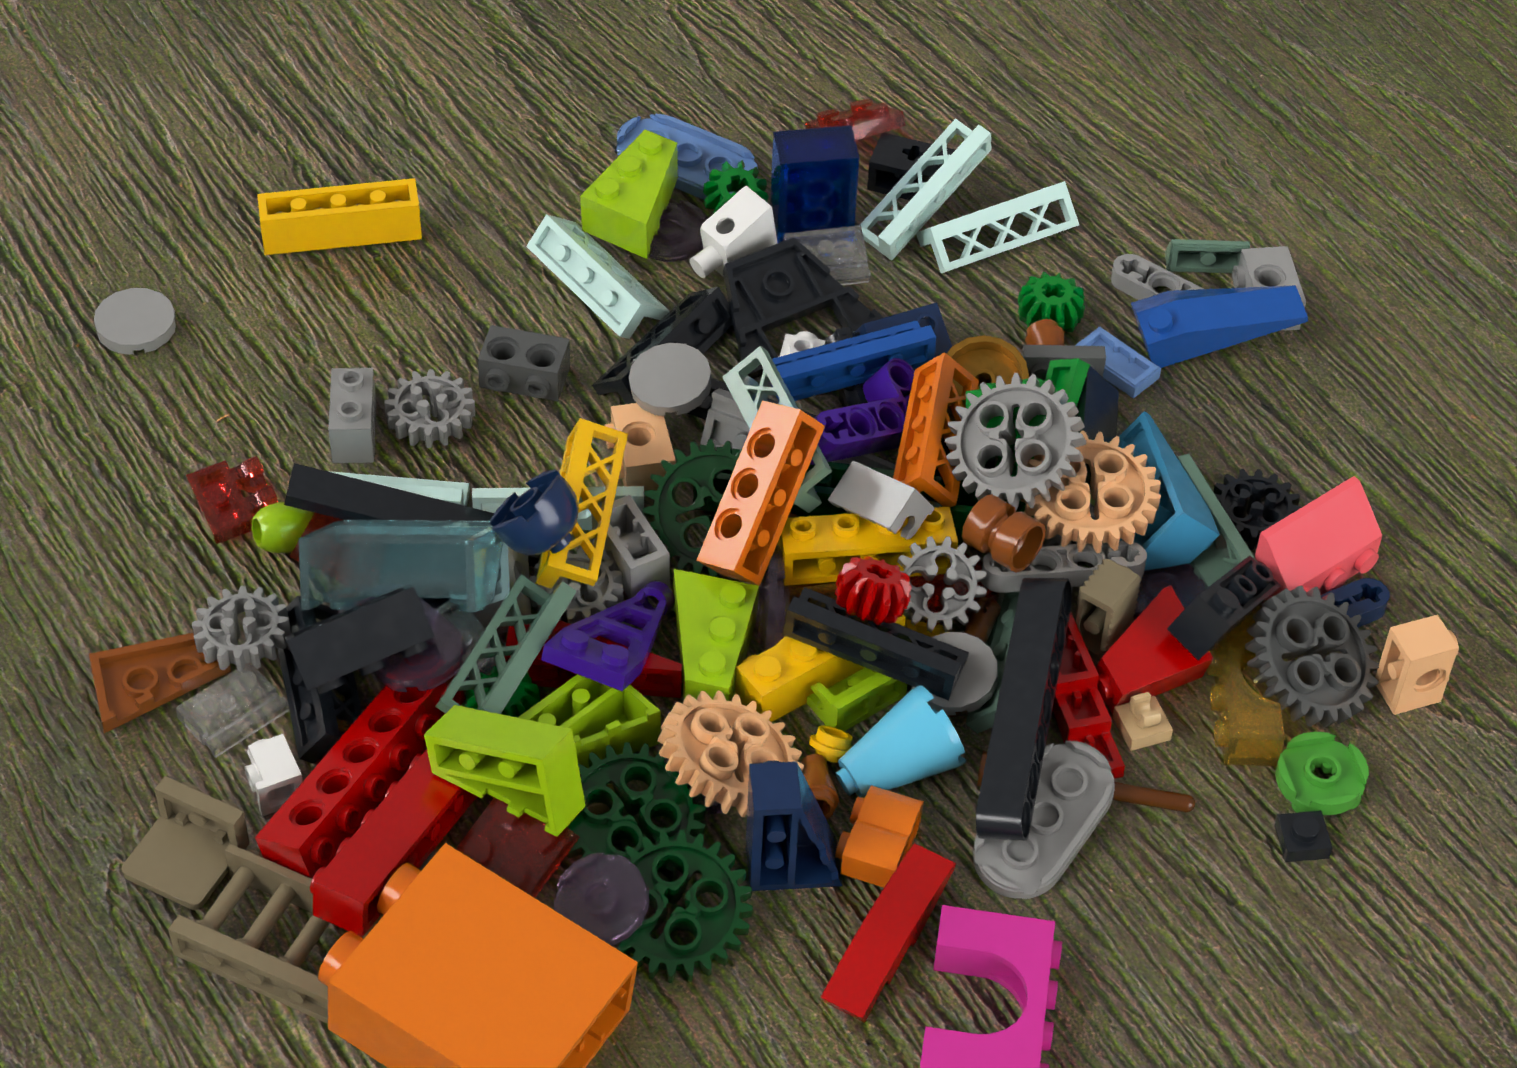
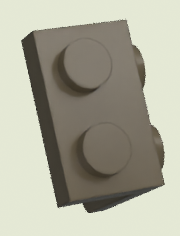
M164 776L154 789L160 817L123 863L121 870L125 879L191 910H197L205 904L229 872L225 849L228 845L232 844L245 850L250 844L245 814L235 803L223 799L220 801L202 793L198 787L189 782L180 783Z

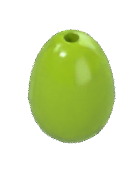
M277 502L263 507L252 519V534L256 545L270 553H289L301 549L315 541L324 529V521L321 514L286 506L284 502Z

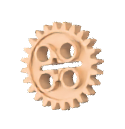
M1081 431L1080 433L1083 434L1086 440V445L1075 448L1081 452L1084 459L1082 462H1070V465L1077 474L1075 477L1063 475L1060 478L1065 490L1061 491L1054 486L1048 489L1051 496L1049 502L1040 494L1036 495L1034 508H1030L1025 499H1020V501L1026 503L1024 513L1034 516V519L1047 526L1045 535L1047 540L1058 534L1062 536V547L1067 546L1072 540L1077 542L1078 552H1082L1086 544H1092L1095 552L1100 553L1102 543H1108L1116 551L1118 550L1120 538L1131 545L1134 543L1135 533L1144 536L1147 525L1154 523L1156 511L1159 509L1161 495H1159L1161 482L1155 480L1156 468L1146 467L1148 457L1146 454L1133 456L1134 444H1130L1122 449L1119 447L1120 437L1118 436L1108 443L1104 442L1102 432H1098L1094 440H1089L1086 432ZM1036 455L1034 459H1030L1027 462V467H1037L1044 461L1045 456ZM1085 463L1089 464L1091 470V497L1095 500L1094 516L1096 520L1092 519L1090 514V487L1088 483H1085L1087 476Z
M701 691L697 700L691 695H687L683 703L676 702L671 712L668 713L661 726L662 732L658 737V742L663 744L659 755L669 759L665 766L666 771L679 772L675 781L677 785L688 783L692 786L689 792L691 798L701 793L706 796V807L709 808L716 801L721 804L724 814H727L732 806L736 807L741 817H745L748 803L749 764L764 763L766 761H797L801 771L803 770L804 765L798 762L802 751L791 748L796 740L795 736L782 735L781 732L785 727V723L778 722L773 724L769 721L772 712L768 710L762 714L758 713L755 701H751L747 706L742 705L738 694H735L731 701H727L721 691H717L712 700L705 691Z

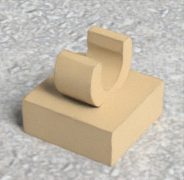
M1149 692L1134 695L1130 698L1129 703L1114 707L1112 718L1130 751L1171 740L1173 728L1155 696L1151 697Z

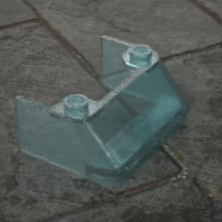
M343 520L333 522L299 538L301 610H310L323 602H330L331 609L347 610L357 606V601L364 600L367 597H378L410 584L414 586L419 598H449L450 603L458 604L459 611H483L486 605L494 601L503 541L499 539L491 528L490 521Z

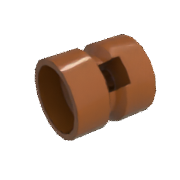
M990 494L980 499L970 511L963 526L962 538L966 544L981 553H991L993 560L1017 573L1027 568L1038 555L1045 539L1046 529L1045 525L1022 511L1016 512L1015 507Z

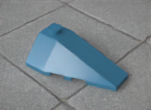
M1144 411L1119 436V447L1123 449L1130 444H1134L1133 456L1146 454L1148 456L1146 467H1155V480L1161 482L1159 490L1161 498L1159 509L1156 511L1155 521L1153 524L1147 525L1144 536L1135 533L1134 542L1141 545L1147 552L1144 570L1146 571L1189 564L1200 553L1207 550L1220 534L1209 507L1152 417Z

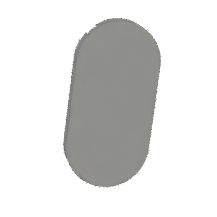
M1065 741V744L1054 745L1052 743L1046 745L1028 839L1026 841L980 839L976 835L973 861L980 879L986 886L1002 896L1022 899L1040 896L1055 886L1111 806L1115 791L1114 777L1111 773V767L1102 753L1094 747L1078 741Z

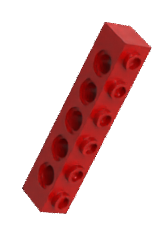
M413 656L405 662L255 836L263 858L313 879V876L320 867H326L332 861L341 842L346 837L351 838L361 826L365 814L370 809L376 808L384 799L392 782L398 781L406 770L409 769L413 758L426 748L424 734L445 714L435 706L457 673L454 665ZM457 691L452 699L460 706L466 700L463 691Z

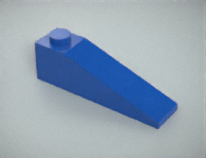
M1296 285L1174 290L1131 303L1149 359L1160 368L1309 321Z

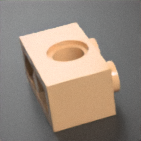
M637 403L611 406V423L604 424V426L628 433L619 479H622L624 486H644V492L647 490L657 491L659 485L650 478L651 474L664 476L667 473L661 464L662 460L676 464L664 416L647 412ZM606 441L608 449L614 448L615 444Z
M1438 614L1390 627L1375 678L1379 681L1376 686L1393 715L1436 704L1442 700L1459 646L1455 634L1451 630H1447Z

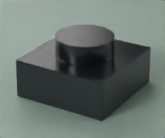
M1322 811L1277 814L1274 826L1285 862L1330 859L1333 848Z

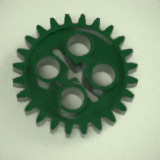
M708 439L706 451H701L696 442H691V455L687 456L680 449H675L677 463L672 464L669 461L662 460L661 464L667 473L664 476L651 474L650 476L659 486L657 491L647 490L644 492V495L655 501L654 506L643 508L642 512L654 515L655 521L649 524L654 531L658 530L660 534L658 537L663 544L669 547L667 550L670 553V559L676 555L680 557L677 566L678 570H684L689 563H692L693 573L701 574L704 567H707L696 561L701 548L692 546L687 534L690 527L696 523L703 524L709 531L713 517L704 515L682 523L677 522L676 517L679 514L707 507L708 498L712 497L714 502L721 501L723 493L717 488V477L725 470H734L742 451L740 449L736 455H733L732 442L730 441L725 442L721 451H717L714 439ZM684 482L693 484L697 490L696 501L688 507L680 505L675 494L678 486ZM709 568L710 576L718 577L719 573Z
M625 742L623 754L618 755L610 745H607L605 759L601 760L596 754L591 752L588 758L589 769L578 764L586 806L559 834V842H571L567 847L566 856L568 859L582 855L579 862V871L584 872L594 866L596 868L595 881L600 882L606 874L618 877L612 870L614 859L628 863L625 852L619 851L613 846L615 841L619 839L630 840L636 846L634 849L640 853L642 851L643 834L656 845L659 844L660 831L664 830L670 842L677 840L679 831L684 830L686 842L693 843L699 833L704 834L705 824L698 820L705 818L706 806L697 804L702 799L701 793L692 798L689 796L691 790L689 788L691 786L688 783L683 785L675 783L679 772L666 771L664 757L660 756L659 753L655 758L649 756L648 744L644 743L639 754H633L630 743ZM632 780H640L645 782L648 788L644 791L636 792L629 789L626 784ZM613 784L618 790L619 796L607 785ZM594 803H603L610 808V811L603 815H596L591 813L587 807ZM623 808H625L629 815L623 817ZM636 814H639L638 823L633 817ZM657 816H666L674 824L668 828H660L655 826L651 820ZM666 867L659 871L668 879H672L674 876L673 867Z
M663 830L660 831L659 844L653 845L646 836H643L642 851L640 853L634 848L627 846L625 848V856L628 863L615 859L612 862V870L618 877H604V887L611 893L600 894V906L609 909L600 914V921L602 925H614L606 932V940L608 943L621 940L617 949L626 955L632 953V959L638 962L637 969L644 963L648 964L649 979H653L658 971L663 969L666 970L668 983H672L676 971L683 970L687 981L692 982L694 968L700 967L705 975L710 976L712 972L711 961L714 959L719 964L726 966L728 964V955L725 948L739 952L741 941L736 935L744 936L749 933L750 925L742 919L752 917L753 906L743 902L751 898L752 887L739 886L746 878L745 869L731 871L735 864L736 856L730 854L721 859L719 857L721 843L718 841L709 849L704 848V835L699 833L693 843L686 842L685 831L680 830L677 840L670 842L668 835ZM666 867H673L682 873V877L674 882H667L658 876V872ZM695 873H700L702 877L686 893L684 909L677 907L668 919L661 935L657 939L651 938L650 935L667 918L668 903L673 905L678 903L687 888L689 880ZM711 892L716 894L722 902L715 907H705L697 901V898L703 893ZM639 904H647L652 906L656 913L651 918L639 919L631 913V910ZM677 930H687L694 935L695 940L688 945H678L671 940L670 935Z

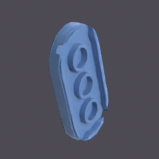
M650 114L649 119L642 120L641 116L632 118L625 122L617 133L616 149L618 156L644 129L677 142L678 179L674 188L704 200L707 197L703 193L704 183L710 181L709 174L713 168L721 171L722 164L726 160L733 168H737V164L741 160L745 164L744 170L749 171L757 167L754 155L746 147L664 114Z

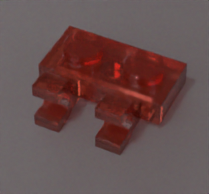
M257 456L249 458L239 466L231 469L225 460L186 475L189 487L216 545L251 532L254 515L263 507L278 502L272 485H267L262 474L264 473L263 467ZM240 490L254 494L244 498Z

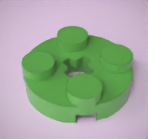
M1327 732L1303 733L1287 743L1286 749L1280 754L1275 777L1281 793L1291 802V806L1296 813L1322 811L1323 815H1337L1360 805L1368 780L1369 769L1365 757L1357 747L1350 742L1348 747H1346L1344 744L1335 741L1336 735ZM1315 768H1321L1323 773H1331L1332 776L1329 779H1322L1314 775Z

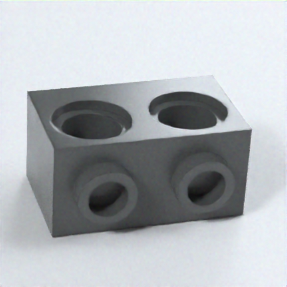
M490 325L478 357L479 387L559 401L570 370V339Z

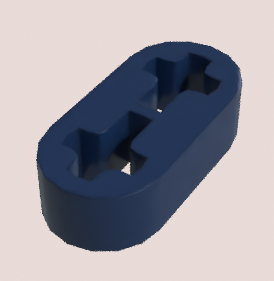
M1373 578L1359 579L1321 595L1322 598L1330 592L1334 593V605L1337 607L1344 602H1348L1347 615L1350 618L1358 614L1361 616L1357 627L1383 617L1390 598L1387 586Z

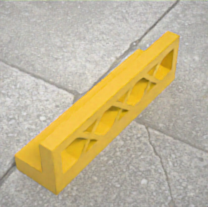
M579 418L567 438L560 475L570 484L577 496L578 503L580 497L584 501L578 504L579 512L588 508L598 522L596 529L585 534L577 522L570 532L576 539L572 540L564 549L553 554L550 550L542 553L535 584L552 589L560 576L594 586L597 582L628 433ZM593 437L615 444L613 454L600 460L591 446ZM596 472L606 488L604 492L593 497L583 483L584 477ZM594 539L593 545L590 542V540ZM581 546L590 559L588 570L566 563L568 551Z

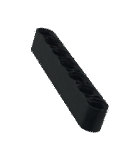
M1024 578L1022 580L976 810V831L980 839L1026 841L1029 837L1071 612L1072 590L1069 579Z

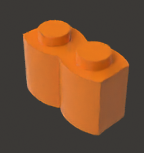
M872 785L865 798L858 796L850 817V823H853L854 826L850 833L842 832L836 849L835 857L842 859L840 874L884 888L913 845L921 823L924 801Z

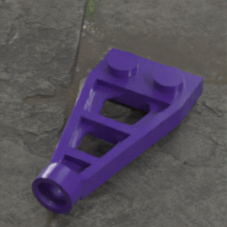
M650 582L634 597L564 627L544 644L541 660L623 691L643 671L663 617L674 606L672 590L663 582ZM648 596H654L658 599L659 603L656 608L648 602ZM622 622H626L639 628H642V631L631 626L625 625ZM598 636L627 646L628 650L623 646L608 645L593 638Z

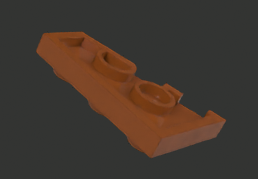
M193 633L89 654L104 733L231 672L230 665L225 670H220L218 659L209 664L205 662L203 652H197Z

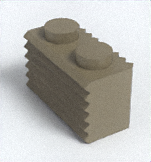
M1102 559V564L1098 565L1097 570H1093V575L1088 577V581H1084L1082 587H1079L1074 620L1091 658L1100 661L1101 657L1132 624L1134 620L1133 615L1135 614L1134 610L1137 608L1135 606L1137 603L1136 599L1139 597L1137 595L1140 591L1138 588L1141 586L1140 582L1142 580L1138 574L1128 567L1119 565L1110 559Z

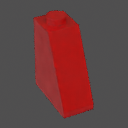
M1171 585L1160 591L1101 657L1096 667L1099 674L1098 690L1112 713L1115 706L1129 703L1130 698L1134 695L1149 692L1151 697L1157 696L1202 678L1214 659L1211 653L1208 652L1198 661L1167 630L1185 610Z

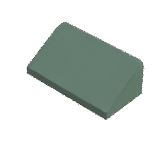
M1171 239L1165 250L1166 270L1171 272L1232 273L1233 267L1239 264L1241 250L1249 249L1250 241Z

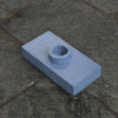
M1098 327L1075 345L1105 346L1106 361L1103 378L1133 399L1160 378L1161 368L1101 327Z

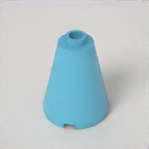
M918 685L911 689L838 760L841 769L835 772L840 785L849 796L856 793L857 796L865 798L871 785L891 790L958 768L966 763L967 759L961 756L965 753V750L955 728L943 709L937 712V710L931 709L927 702L934 699V697L926 688Z

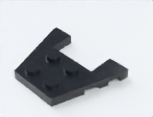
M795 237L726 263L723 269L740 361L745 359L759 346L766 349L772 359L777 358L778 356L764 332L827 307H831L843 328L850 327L853 331H856L864 323L883 317L875 309L870 311L858 300L860 295L851 287H843L830 275L831 270ZM760 364L748 376L752 379L762 376V365Z

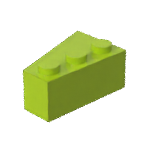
M644 129L580 196L582 231L648 259L651 251V242L654 234L658 233L660 218L663 210L667 209L678 179L677 142Z
M674 569V612L679 658L682 664L683 701L687 695H691L697 700L701 691H705L712 700L717 691H721L726 700L731 701L735 695L736 666L740 665L746 658L756 624L759 586Z
M578 674L518 717L571 728L578 764L587 768L589 767V753L593 752L603 760L605 759L607 745H610L618 755L623 754L625 742L630 743L633 753L639 752L644 743L648 744L649 747L660 744L658 737L661 734V711L634 687L629 685L623 691Z
M454 705L424 734L433 774L480 798L486 793L508 804L507 812L517 817H520L523 813L532 816L546 824L544 831L556 837L586 806L571 728Z

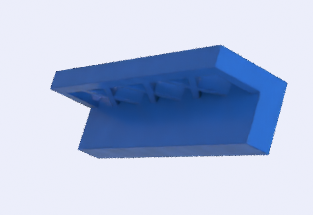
M913 321L773 358L772 360L794 401L864 383L888 361L894 358H900L911 365L913 369H916L935 358L936 335L931 325L920 327L918 321Z

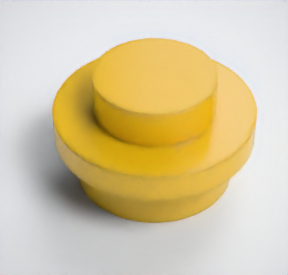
M821 725L818 727L817 733L811 735L809 745L816 749L815 754L822 755L829 762L838 763V760L852 747L853 737L838 728Z

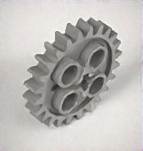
M1014 373L1011 384L1007 385L999 375L996 378V388L992 390L982 382L980 387L983 395L978 398L971 393L966 394L971 404L968 409L956 406L955 410L961 421L948 422L950 430L956 435L945 439L948 448L954 450L946 455L950 465L956 466L952 470L953 475L957 481L964 480L962 487L968 494L976 490L975 496L978 501L986 495L993 494L1003 501L1007 499L1008 503L1015 507L1016 510L1020 499H1025L1029 507L1034 508L1035 496L1038 494L1049 502L1051 496L1048 489L1054 486L1064 491L1065 487L1060 478L1063 475L1075 477L1077 474L1070 465V462H1082L1084 459L1081 452L1075 448L1086 445L1083 434L1078 433L1085 426L1081 417H1075L1079 412L1075 403H1067L1069 398L1064 389L1054 393L1055 387L1049 379L1040 387L1035 374H1032L1027 383L1023 384L1019 374ZM1015 407H1020L1017 414L1016 428L1022 438L1016 439L1015 422L1013 420V410ZM1036 415H1046L1045 421L1039 426H1028L1030 420ZM997 416L1004 417L999 426L986 428L987 423L992 418ZM1015 444V456L1009 445ZM995 456L1002 457V461L995 468H984L990 458ZM1033 456H1045L1044 461L1037 467H1027V462ZM1016 457L1018 471L1016 476L1011 477Z

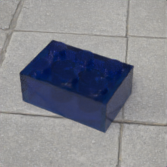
M851 125L773 132L770 205L773 210L777 243L795 237L806 248L853 244L860 157Z

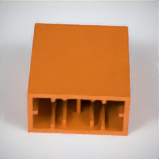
M445 843L423 870L410 863H405L392 875L377 903V911L384 916L364 939L352 931L344 933L327 953L318 973V980L328 986V1030L387 1068H586L630 1010L638 962Z

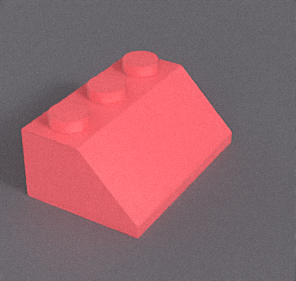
M1355 476L1260 533L1255 559L1267 566L1272 572L1273 578L1281 585L1268 599L1284 589L1292 591L1298 586H1303L1306 592L1314 587H1318L1320 595L1343 586L1346 580L1357 573L1364 574L1376 564L1379 558L1377 553L1382 533L1362 484Z

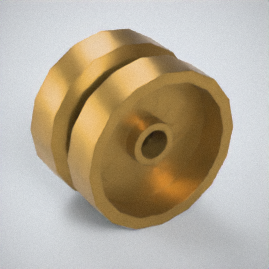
M986 335L966 338L952 346L947 352L952 359L979 380L977 390H979L982 382L985 384L996 383V378L999 375L1006 385L1011 384L1014 373H1018L1021 380L1029 378L1027 363L1016 347L1001 338ZM953 379L960 397L962 396L963 386ZM948 406L947 413L951 422L956 421L950 406Z

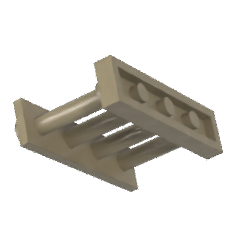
M229 844L225 849L231 880L202 920L192 921L181 915L176 917L168 928L174 955L328 1024V986L321 983L317 975L301 969L300 966L330 923L312 915L284 956L276 958L259 950L290 903L313 913V894L310 892L312 879L263 858L262 854L256 850H244ZM249 886L272 895L243 938L235 940L218 932ZM381 914L379 916V918L374 922V924L362 937L363 939L368 935V933L374 928V926L379 922V920L384 915Z

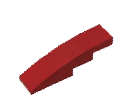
M1070 612L1052 710L1064 744L1065 741H1078L1094 747L1107 759L1114 779L1124 776L1125 764L1110 732L1112 719L1098 690L1099 674Z
M915 843L912 845L845 951L820 997L823 1002L865 1023L885 983L890 984L909 946L914 947L956 867L955 862Z

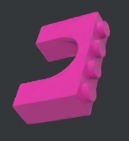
M942 905L933 970L982 977L1001 984L1014 995L1021 1007L1022 1015L1010 1027L990 1034H974L925 1026L920 1068H1049V1064L1040 1063L1041 1051H1050L1054 1027V1022L1045 1021L1046 1009H1055L1058 981L1049 980L1050 969L1059 970L1062 941L1053 940L1055 921Z

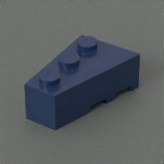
M766 761L764 763L749 764L746 855L749 885L752 887V891L843 886L840 874L839 858L835 857L837 839L797 761Z

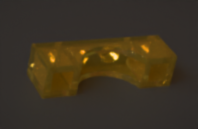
M1262 605L1210 651L1214 659L1207 669V674L1215 678V684L1211 686L1210 704L1211 710L1218 711L1219 720L1215 721L1214 741L1216 747H1222L1224 765L1277 766L1285 741L1280 703L1269 700L1255 692L1242 675V671L1248 667L1247 662L1256 657L1255 653L1245 649V644L1254 639L1246 630L1256 623L1252 615L1260 610Z

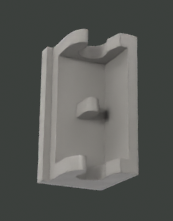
M852 461L828 499L832 505L838 508L841 507L849 513H854L882 526L894 534L903 526L905 519L909 516L908 523L900 534L901 537L907 540L916 534L926 516L931 515L935 509L914 487L855 461Z

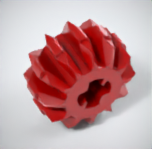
M866 556L864 559L852 557L849 563L844 564L842 571L838 574L835 583L837 586L835 590V595L837 596L836 604L845 608L848 615L860 617L862 622L870 620L876 625H880L883 621L895 623L898 617H902L904 609H907L911 598L910 591L912 586L909 584L910 577L906 573L900 572L899 566L889 565L885 563L884 559L879 561L874 560L870 556Z

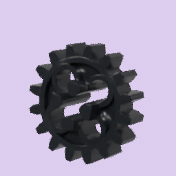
M1241 469L1237 479L1226 474L1223 484L1216 483L1213 490L1239 534L1247 542L1250 550H1254L1262 531L1302 508L1298 506L1300 495L1290 494L1291 483L1278 484V475L1275 473L1269 478H1264L1261 469H1257L1254 476H1249L1244 469Z

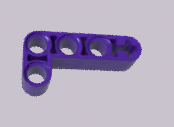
M900 358L891 359L865 381L863 392L868 403L826 410L814 417V419L825 425L818 446L827 462L899 448L914 376V370L911 365Z

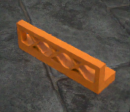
M945 352L916 368L914 371L893 479L914 487L919 493L924 491L943 507L950 506L951 508L957 503L960 481H957L953 475L952 470L956 466L950 465L941 444L942 437L946 439L956 436L948 426V422H951L947 413V407L950 406L955 420L961 421L955 408L956 406L966 408V391L977 390L979 380ZM953 379L963 386L962 396L960 397ZM937 468L945 487L934 480L935 469Z

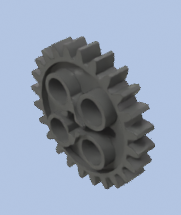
M1298 586L1292 591L1284 589L1261 604L1262 608L1252 615L1256 623L1248 627L1246 631L1254 639L1245 644V649L1255 653L1256 657L1248 661L1247 666L1259 668L1260 674L1253 681L1254 683H1266L1268 688L1264 692L1263 697L1267 699L1275 695L1278 698L1276 705L1278 712L1289 707L1291 708L1290 716L1292 721L1305 716L1307 726L1311 727L1320 721L1323 728L1335 722L1340 724L1348 720L1353 715L1364 709L1363 704L1373 698V694L1369 689L1378 685L1379 681L1370 673L1379 668V663L1370 660L1369 655L1378 649L1376 646L1366 645L1364 639L1371 634V631L1366 629L1359 630L1357 627L1361 620L1360 614L1351 618L1347 615L1348 602H1344L1337 607L1334 605V593L1330 592L1321 598L1318 587H1314L1306 592L1303 586ZM1334 651H1340V652H1342V653H1339V654H1337V653H1331V654H1329L1328 656L1322 658V656H1324V655H1326V654H1328V653H1330V652H1334ZM1302 654L1304 655L1303 657H1300V658L1296 659L1295 661H1284V660H1283V659L1293 660V659L1299 657V656L1302 655Z

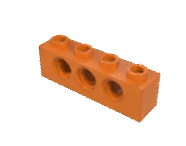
M762 400L696 561L721 575L760 586L825 425L800 409Z

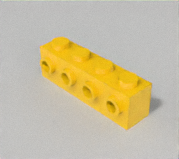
M415 178L257 194L264 255L422 239L420 208Z
M950 506L934 507L935 509L932 514L926 516L916 534L908 540L901 537L900 534L907 525L909 516L896 534L854 513L787 518L778 540L777 549L784 586L836 582L844 564L849 563L852 557L864 559L866 556H870L874 560L879 561L884 559L885 563L897 565L900 567V571H904V568L897 562L900 555L912 558L911 544L915 542L923 550L926 548V539L930 536L935 540L936 546H941L945 537L949 536L951 537V548L957 549L958 539ZM939 556L935 559V563L939 567L936 575L945 574L947 569L951 567L950 560L945 556ZM913 573V574H911L909 577H911V576H922V574H920V573Z
M904 615L898 617L895 623L905 627L906 617ZM786 636L777 645L758 655L755 654L747 657L740 665L736 666L735 694L739 695L742 705L747 706L751 701H755L756 711L760 714L770 710L772 715L769 721L773 722L806 704L807 696L814 693L811 689V686L819 682L826 688H829L864 667Z

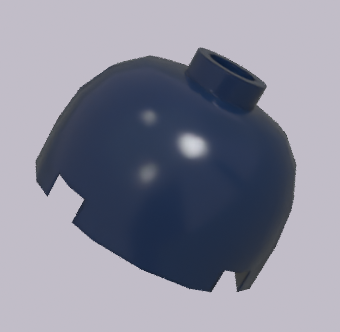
M552 469L526 482L531 489L524 492L521 496L514 492L503 502L490 519L491 528L499 539L512 550L523 555H539L548 550L553 554L564 549L573 538L570 532L576 525L579 505L577 496L565 478L557 470Z

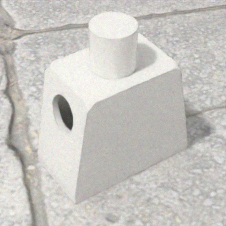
M748 186L743 187L702 224L700 233L703 250L690 258V264L701 278H705L714 270L723 276V269L726 263L778 244L772 206Z

